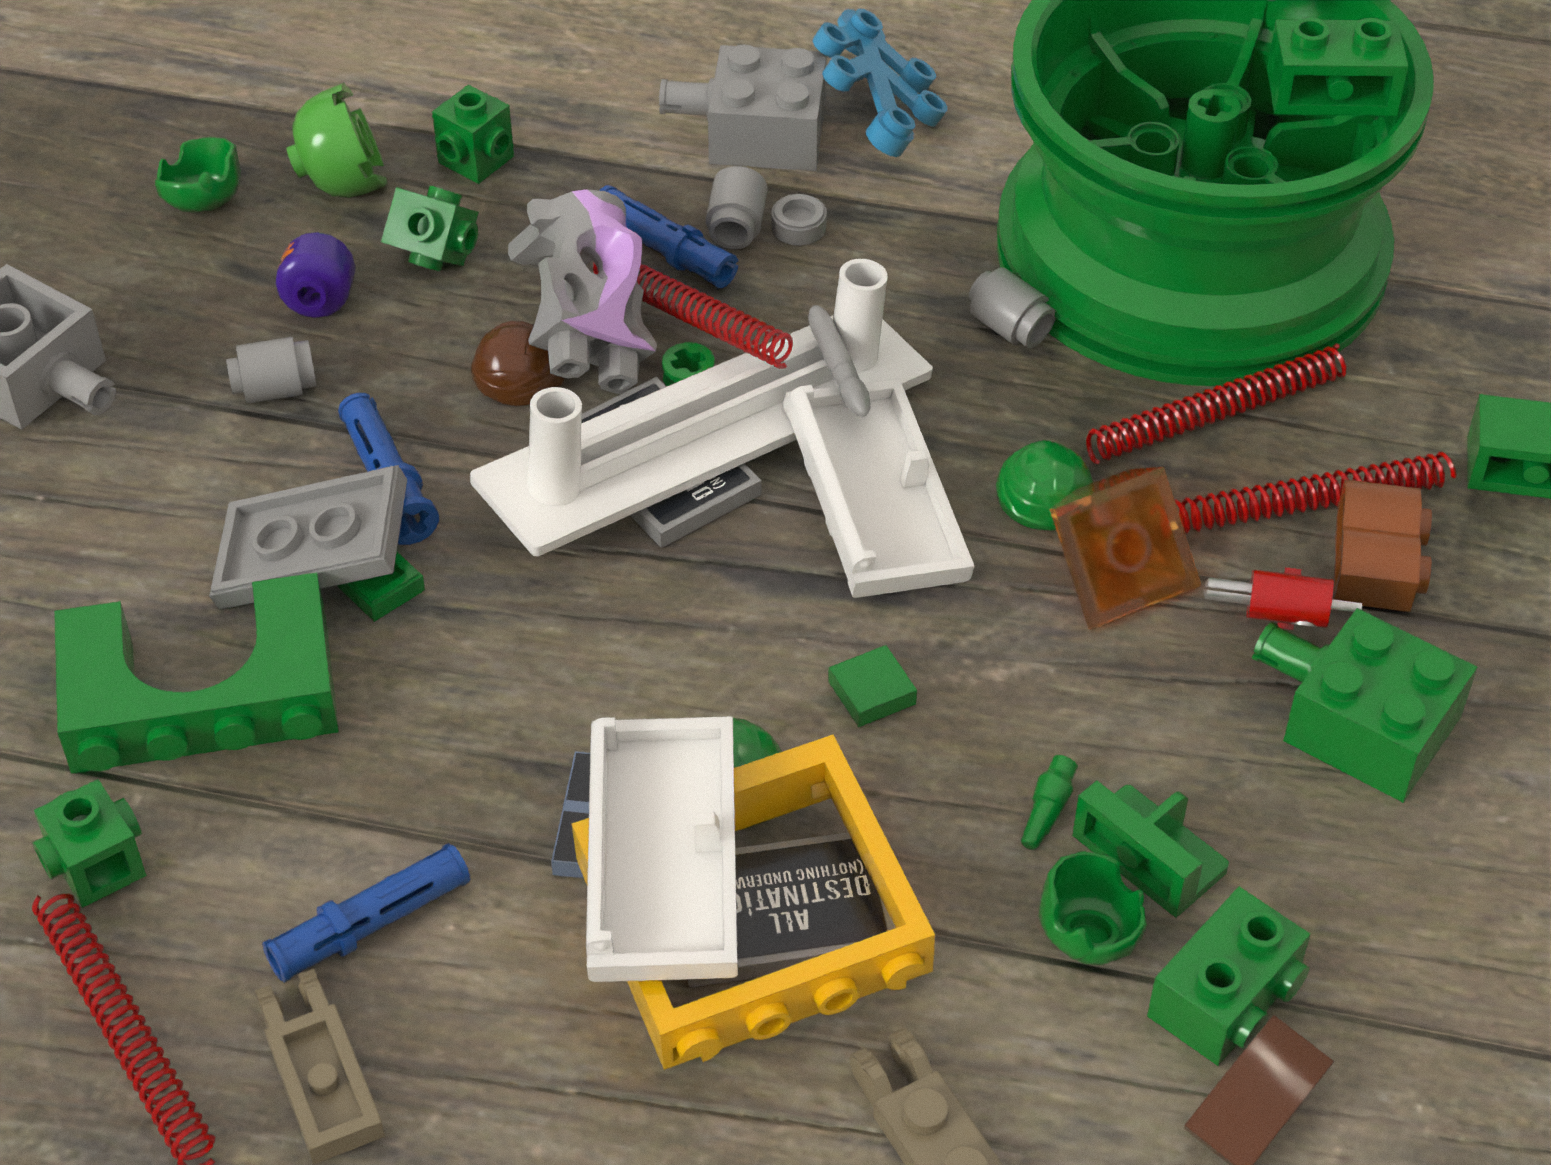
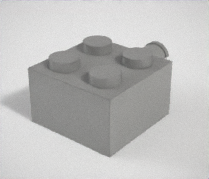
M720 45L715 77L710 78L709 83L661 80L660 114L673 113L707 116L709 164L816 171L826 105V80L822 72L827 66V56L820 51H808L803 48L774 49L759 48L751 45Z
M8 264L0 268V418L22 430L62 396L85 408L87 412L93 415L104 413L115 399L116 388L112 387L114 385L113 381L93 373L95 369L106 361L93 310Z

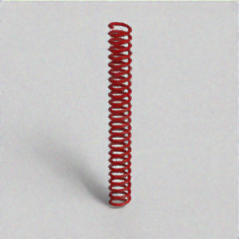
M593 262L594 274H598V268ZM644 264L640 265V274L637 277L639 285L644 275L647 274V278L642 286L644 290L643 302L693 327H697L699 330L705 331V333L719 338L748 354L750 353L752 356L758 357V359L766 361V363L774 365L778 369H785L787 367L782 362L792 351L793 338L790 334L783 333L782 330L775 329L774 326L767 325L763 321L760 322L759 319L752 318L751 315L744 314L740 310L737 311L736 308L729 307L728 304L722 303L717 299L715 300L713 297L699 292V290L692 289V287L678 282L667 275H663V273L653 268H649ZM654 277V282L652 283L650 290L647 291V287L650 283V280ZM661 281V285L657 293L654 295V290L657 287L658 282ZM668 284V289L666 290L665 296L661 299V294L665 286ZM675 288V293L672 297V300L668 302V298L672 290ZM682 292L683 295L680 302L675 306L679 293ZM690 295V300L688 301L687 306L683 309V303L685 302L686 297ZM697 299V304L694 310L690 313V308L693 304V301ZM704 303L705 306L702 313L697 316L701 304ZM712 306V311L709 317L705 320V314L709 307ZM719 310V316L717 320L712 324L713 317L716 311ZM727 313L726 321L720 327L721 319ZM734 317V323L728 330L729 322ZM742 321L740 330L735 334L737 325ZM750 324L749 331L743 338L744 330ZM757 329V334L751 341L752 333ZM765 332L762 343L758 345L761 335ZM773 336L770 346L766 349L768 340ZM785 339H787L789 346L785 355L775 359L784 348ZM781 340L779 348L774 353L776 344Z
M1336 343L1333 347L1324 348L1323 351L1316 350L1313 355L1306 354L1303 358H1295L1293 362L1286 361L1283 365L1276 364L1273 369L1266 368L1263 372L1256 371L1253 376L1246 375L1243 379L1236 378L1233 383L1226 382L1223 386L1216 385L1212 390L1205 389L1202 394L1195 393L1192 397L1185 396L1182 401L1174 400L1172 404L1165 403L1161 408L1154 407L1151 409V412L1143 411L1141 415L1133 414L1130 419H1121L1120 423L1113 421L1109 427L1102 425L1099 430L1091 429L1086 438L1088 455L1093 463L1099 465L1100 461L1095 457L1091 444V438L1094 434H1097V447L1103 459L1110 461L1112 453L1117 457L1122 455L1123 450L1130 454L1133 446L1141 450L1143 443L1152 446L1154 439L1161 443L1164 435L1172 439L1175 432L1183 435L1185 428L1192 432L1195 425L1203 428L1205 421L1213 425L1216 418L1223 421L1226 414L1234 417L1236 411L1243 414L1246 407L1254 410L1256 403L1259 406H1264L1266 400L1274 403L1276 397L1284 399L1286 394L1294 396L1296 390L1304 392L1306 387L1314 389L1316 383L1324 385L1326 379L1333 382L1336 376L1344 378L1347 367L1343 356L1337 351L1340 345ZM1335 355L1341 364V373L1337 369L1335 363ZM1325 359L1330 365L1332 376L1327 372ZM1315 362L1320 368L1322 380H1320L1315 369ZM1305 366L1310 372L1312 383L1309 382L1306 376ZM1295 369L1301 378L1302 387L1297 382ZM1285 373L1290 379L1292 390L1287 385ZM1275 377L1280 383L1282 394L1277 389ZM1265 380L1271 389L1272 397L1267 392ZM1255 384L1261 393L1262 401L1257 396ZM1245 388L1249 392L1252 404L1247 399ZM1235 391L1241 401V408L1237 403ZM1225 395H1226L1227 399L1229 400V403H1230V406H1231V411H1230L1229 408L1227 407L1226 400H1225ZM1197 398H1200V404L1196 401ZM1215 399L1219 404L1221 415L1216 408ZM1205 403L1210 411L1211 419L1206 412ZM1195 407L1199 413L1201 422H1199L1196 416ZM1185 411H1186V413H1187V415H1188V418H1189V420H1190V425L1188 424V422H1187V420H1186ZM1174 414H1175V416H1176L1177 419H1178L1180 429L1178 428V426H1177V424H1176ZM1149 416L1148 422L1144 417ZM1164 418H1165V420H1166V422H1167V424H1168L1169 432H1168V430H1167V428H1166V425H1165V422H1164ZM1125 423H1128V430L1123 426ZM1154 423H1155L1156 426H1157V429H1158V432H1159V436H1158V434H1157V432H1156V430H1155ZM1114 427H1118L1117 433L1113 430ZM1144 427H1145V429H1146V431H1147L1149 440L1147 439V437H1146V435H1145ZM1133 430L1135 431L1136 436L1138 438V443L1135 439ZM1107 431V438L1102 432ZM1123 434H1124V436H1125V438H1126L1127 445H1126V443H1125V441H1124ZM1113 439L1115 440V443H1116V446H1117V450H1116V448H1115V446H1114Z
M1438 452L1435 456L1427 454L1424 458L1416 456L1413 460L1410 458H1404L1401 462L1393 460L1390 465L1387 462H1382L1379 466L1370 464L1367 469L1359 466L1356 470L1347 468L1344 473L1336 470L1333 475L1325 472L1321 477L1313 474L1310 479L1302 476L1298 481L1290 478L1287 483L1279 480L1275 486L1272 483H1266L1263 488L1260 485H1255L1252 489L1243 487L1240 492L1236 489H1232L1228 494L1225 491H1220L1217 496L1213 493H1208L1205 498L1197 495L1194 500L1189 497H1185L1182 502L1174 499L1170 505L1162 501L1156 511L1161 512L1163 507L1167 509L1169 531L1173 536H1176L1179 526L1174 512L1175 505L1179 507L1181 529L1185 534H1188L1190 531V519L1185 508L1186 503H1189L1191 506L1193 528L1200 532L1202 518L1197 506L1198 501H1201L1203 504L1202 515L1206 528L1211 530L1214 526V517L1209 505L1210 499L1214 501L1216 523L1223 528L1226 523V517L1220 501L1221 497L1226 499L1225 505L1228 522L1234 526L1237 522V510L1240 520L1246 524L1249 519V511L1252 519L1257 522L1260 519L1261 510L1263 516L1270 519L1272 516V506L1274 513L1278 517L1283 515L1284 506L1290 515H1293L1296 505L1298 510L1304 513L1307 509V502L1313 511H1316L1319 501L1325 509L1329 507L1330 500L1338 507L1344 480H1349L1347 477L1349 474L1353 475L1352 480L1362 481L1359 473L1364 472L1362 482L1394 484L1395 486L1420 489L1423 484L1427 490H1431L1434 483L1439 488H1442L1445 483V472L1439 458H1444L1447 461L1451 478L1456 479L1457 474L1452 459L1444 452ZM1428 460H1433L1432 469L1427 462ZM1417 462H1421L1420 470L1416 465ZM1405 464H1410L1409 473L1405 467ZM1394 466H1399L1398 476L1393 469ZM1383 468H1387L1386 477L1382 471ZM1371 470H1375V471H1376V473H1375V480H1374L1372 474L1370 473ZM1337 476H1341V489L1336 480ZM1326 478L1330 479L1329 489L1324 481ZM1314 480H1318V493L1313 484ZM1303 482L1307 483L1306 494L1301 486ZM1291 484L1295 485V499L1290 488ZM1280 486L1284 488L1283 499L1278 490ZM1269 488L1272 489V504L1267 493ZM1256 491L1261 492L1260 505L1255 495ZM1244 493L1249 494V510L1246 500L1244 498ZM1233 495L1238 497L1237 510L1232 499Z
M70 893L55 895L48 899L42 908L39 909L41 897L37 895L32 905L33 914L38 917V922L43 926L45 935L49 937L51 945L55 947L56 954L61 957L60 960L66 966L67 973L72 977L74 985L78 987L79 994L84 997L86 1006L90 1008L91 1015L96 1018L98 1027L102 1029L103 1036L108 1039V1044L114 1050L115 1057L120 1060L122 1069L127 1071L128 1080L133 1082V1088L139 1093L140 1101L145 1104L146 1111L152 1115L151 1119L158 1126L159 1134L165 1137V1144L171 1148L172 1157L178 1160V1165H187L184 1160H194L203 1156L213 1147L216 1140L215 1136L207 1134L209 1130L208 1124L201 1123L202 1114L194 1112L196 1104L193 1101H188L189 1092L181 1090L183 1081L175 1079L177 1072L175 1069L169 1068L171 1064L170 1059L163 1057V1048L156 1047L158 1039L150 1036L152 1033L151 1027L144 1025L146 1022L144 1016L138 1015L140 1011L139 1006L132 1004L134 1001L133 996L126 994L128 990L126 985L120 984L122 980L121 975L115 973V965L109 963V955L103 953V945L97 943V935L91 933V925L85 923L86 916L80 913V906L74 903V896ZM63 898L68 900V903L55 908L50 914H45L46 909L57 900ZM70 909L74 910V913L64 916L57 923H50L53 918L64 915ZM76 918L79 919V923L71 925L62 933H56L58 928L71 924ZM82 928L85 929V933L77 935L68 943H62L64 938L75 935ZM87 938L91 939V943L83 945L74 953H68L70 948L82 944ZM93 948L97 949V953L89 955L80 963H74L76 958L86 955ZM99 958L103 960V963L92 967L86 973H79L82 968L92 965ZM105 968L109 970L108 974L100 976L92 983H85L88 978L98 975ZM110 979L115 980L114 984L105 987L99 993L91 994L95 988L104 985ZM116 989H120L121 993L119 995L113 996L104 1004H97L101 998L112 994ZM122 999L127 1001L126 1005L115 1009L111 1014H103L106 1009L115 1006ZM128 1010L133 1011L131 1016L125 1017L117 1024L109 1025L114 1018L123 1015ZM134 1020L139 1021L136 1027L129 1029L123 1035H116L121 1028L128 1026ZM140 1031H145L143 1037L136 1039L130 1045L122 1046L126 1039L135 1036ZM145 1042H151L149 1048L142 1050L135 1056H128L132 1050L139 1048ZM156 1052L158 1054L156 1058L148 1061L143 1066L134 1067L139 1060L146 1058L151 1053ZM159 1063L164 1064L160 1070L150 1076L140 1078L145 1071ZM164 1074H170L166 1081L154 1088L147 1089L153 1081L159 1079ZM171 1085H176L173 1092L160 1099H154L160 1091ZM177 1096L183 1097L179 1103L172 1107L160 1110L166 1102ZM189 1107V1110L177 1119L166 1121L181 1108ZM190 1118L196 1119L187 1128L173 1132L178 1125ZM197 1129H202V1132L194 1139L180 1143L186 1135ZM204 1140L209 1141V1143L199 1151L186 1155V1153L196 1144ZM210 1158L199 1165H213L215 1161Z

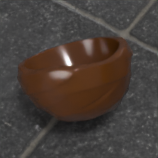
M508 321L494 327L482 338L471 364V375L478 390L485 396L502 404L523 406L530 405L532 397L537 392L546 388L562 386L565 378L550 373L548 350L529 345L528 339L534 324L524 321Z

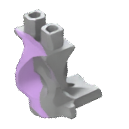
M586 189L572 191L553 199H532L527 203V215L531 224L508 244V255L511 261L522 265L534 264L539 267L541 301L535 324L528 339L529 345L548 350L551 374L567 379L579 378L590 370V364L598 366V384L601 386V389L616 394L624 393L638 383L639 363L656 352L657 348L656 341L644 325L641 317V301L644 290L638 284L637 277L641 265L642 238L626 228V207L621 199L608 192ZM593 260L599 269V273H591L586 264Z

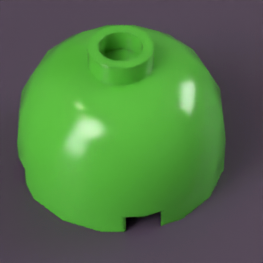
M344 82L318 93L307 100L299 109L292 125L295 144L287 147V153L292 167L299 178L309 175L313 183L321 191L334 197L350 198L386 186L387 177L374 175L373 166H384L382 157L362 109L351 112L344 99L353 96V93Z

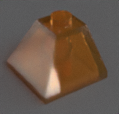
M1164 467L1125 470L1076 489L1050 508L1088 629L1099 628L1202 586Z

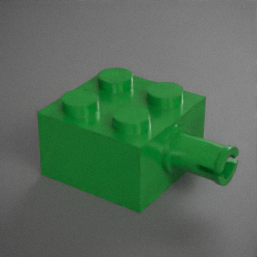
M1356 608L1331 644H1325L1322 648L1270 622L1261 633L1253 651L1255 653L1252 656L1254 661L1262 662L1302 682L1295 691L1284 742L1402 803L1462 717L1478 668Z

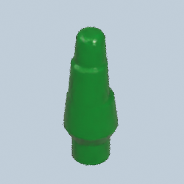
M1055 755L1048 770L1038 777L1032 797L1034 805L1021 838V844L1027 849L1036 850L1045 835H1048L1073 793L1072 780L1078 765L1069 757Z

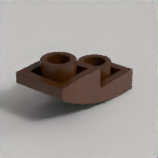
M1273 1015L1187 1121L1184 1129L1229 1165H1254L1287 1121L1299 1109L1334 1061Z

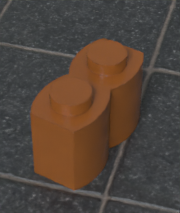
M1344 480L1336 517V555L1333 578L1334 600L1362 603V606L1411 612L1416 593H1427L1432 560L1431 556L1421 555V546H1427L1429 541L1432 510L1422 508L1420 488Z

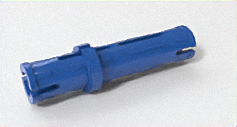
M606 185L600 189V191L616 195L623 201L626 207V228L642 238V244L666 257V262L677 270L687 269L717 288L726 287L733 280L738 270V265L735 264L738 262L737 256L708 242V240L704 239L703 233L699 229L691 225L681 226L657 211L628 197L614 186Z
M447 843L440 850L395 874L387 876L382 881L339 904L329 900L318 906L316 916L273 939L265 940L262 943L265 956L272 970L283 983L288 982L293 976L335 953L345 957L357 950V942L411 914L418 908L453 889L470 883V873L467 865L455 846Z

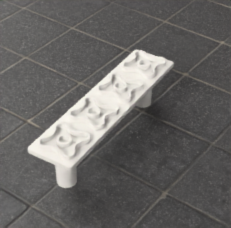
M868 259L850 260L840 268L834 315L830 317L834 321L854 363L859 379L864 383L900 378L904 390L931 379L932 365L883 320L888 278L885 268L879 263ZM809 325L790 334L793 338V347L790 355L782 362L787 365L785 369H778L774 365H770L766 361L752 356L750 353H744L584 423H581L582 403L574 392L560 387L546 388L537 392L530 401L529 446L472 470L470 473V483L533 556H541L797 440L790 419L787 418L783 407L785 392H791L797 387L812 385L815 389L838 386L825 361ZM785 339L784 348L775 359L785 355L789 346L787 339ZM781 340L776 344L774 353L779 348ZM771 342L767 343L766 349L770 346Z

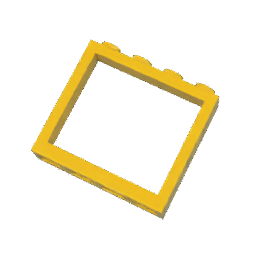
M834 734L734 768L735 832L832 799L896 928L673 1008L661 980L627 981L664 1070L701 1057L702 1062L708 1061L716 1056L721 1049L750 1038L756 1040L772 1038L783 1032L793 1022L818 1013L824 1015L840 1013L851 1007L859 998L886 988L891 990L906 988V981L933 972L935 933ZM589 818L572 823L576 858L586 884L588 883Z

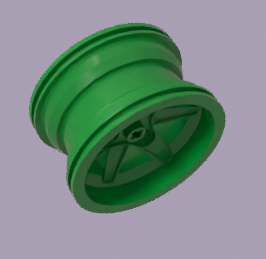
M1032 0L1023 12L1016 29L1011 66V92L1017 114L1031 137L1033 144L1011 171L1002 191L997 225V254L1000 267H1005L1049 298L1046 304L1056 310L1054 315L1056 320L1048 334L1079 354L1112 369L1160 382L1193 386H1223L1226 382L1233 383L1236 378L1243 379L1246 375L1253 376L1256 371L1263 372L1266 368L1273 369L1276 364L1283 365L1286 361L1293 362L1297 357L1303 358L1306 354L1313 355L1316 350L1323 351L1324 348L1333 347L1336 343L1340 345L1337 350L1338 352L1350 345L1375 317L1384 298L1394 258L1392 222L1379 191L1398 175L1414 156L1423 137L1433 96L1434 74L1431 58L1423 39L1406 15L1390 0ZM1313 17L1321 20L1377 18L1383 21H1398L1408 62V71L1397 116L1275 114L1267 73L1275 20H1299L1301 18Z

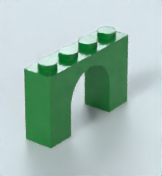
M317 572L252 582L257 637L251 656L228 679L214 686L196 691L172 692L160 690L145 684L134 675L133 642L121 601L54 611L57 733L71 774L86 771H105L124 765L157 760L170 761L183 756L221 750H241L248 746L293 739L306 740L318 735L338 733L339 728L326 615Z

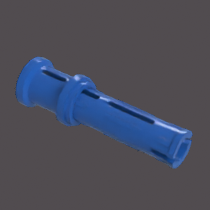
M359 392L349 395L340 403L338 413L350 434L367 472L399 465L407 478L398 544L411 545L421 542L429 537L437 528L439 523L438 510L431 500L424 498L421 492L423 484L419 472L414 466L403 462L393 442V438L377 409L374 398L370 399L369 394ZM419 514V516H420V521H419V522H417V520H416V518H415L414 515Z

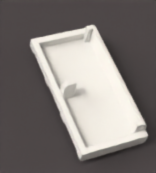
M900 378L864 382L870 397V411L865 417L856 416L846 406L840 396L839 386L814 389L812 385L797 387L791 392H785L783 407L787 418L790 419L804 458L805 468L811 477L825 515V523L829 534L833 537L845 570L852 597L859 598L962 583L970 580L975 567Z
M732 716L615 720V717L592 721L586 928L587 973L590 981L733 978L738 975Z

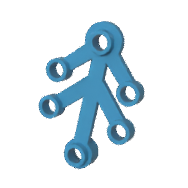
M846 9L838 18L839 27L825 22L812 39L814 46L822 54L832 58L822 72L823 77L828 84L842 92L849 91L855 82L867 78L878 114L866 129V135L878 150L886 155L899 157L914 139L913 130L916 124L907 112L897 107L893 93L911 109L918 120L928 126H936L948 110L946 103L938 95L927 91L936 79V73L923 60L911 58L908 62L886 42L881 21L873 13L865 9ZM846 49L857 57L849 60L841 56V54Z

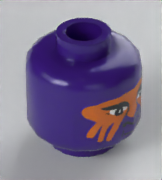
M314 232L302 234L295 238L283 252L277 269L275 284L280 299L289 309L302 316L320 318L330 316L339 311L349 298L354 281L356 266L353 255L342 241L332 235Z

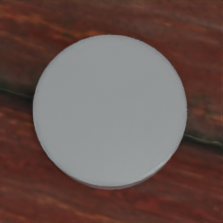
M806 194L788 195L779 199L772 207L771 229L774 236L784 243L790 245L812 244L821 239L826 232V207L819 199Z

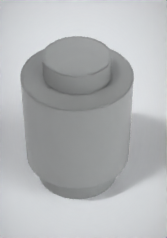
M731 166L722 169L714 177L706 214V226L711 239L719 246L727 249H742L747 247L759 234L768 186L765 179L758 172L747 167Z
M999 267L992 272L986 271L982 273L970 289L971 315L1013 345L1022 343L1028 348L1037 346L1050 332L1056 320L1054 317L1056 310L1046 304L1049 298L1005 267Z
M292 336L236 345L237 357L226 359L232 394L244 392L246 404L303 395L302 389L317 387L309 340L294 342Z

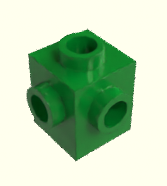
M468 84L432 111L439 164L480 184L514 157L510 106L500 99Z
M429 185L427 196L396 187L381 242L411 251L408 262L441 272L443 262L464 266L466 256L473 251L477 242L478 226L476 221L479 212L459 206L462 198L461 194Z
M99 779L76 790L65 792L53 801L34 810L43 835L42 838L32 842L35 852L51 880L63 875L82 908L147 876L135 840L136 837L142 835L135 814L125 798L113 802Z

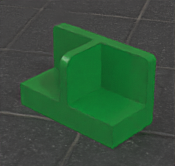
M1096 780L1078 795L1072 836L1093 853L1110 856L1118 860L1120 863V874L1175 918L1180 916L1224 877L1229 866V861L1183 826L1188 798L1179 791L1157 806L1131 785H1124L1116 793H1113Z

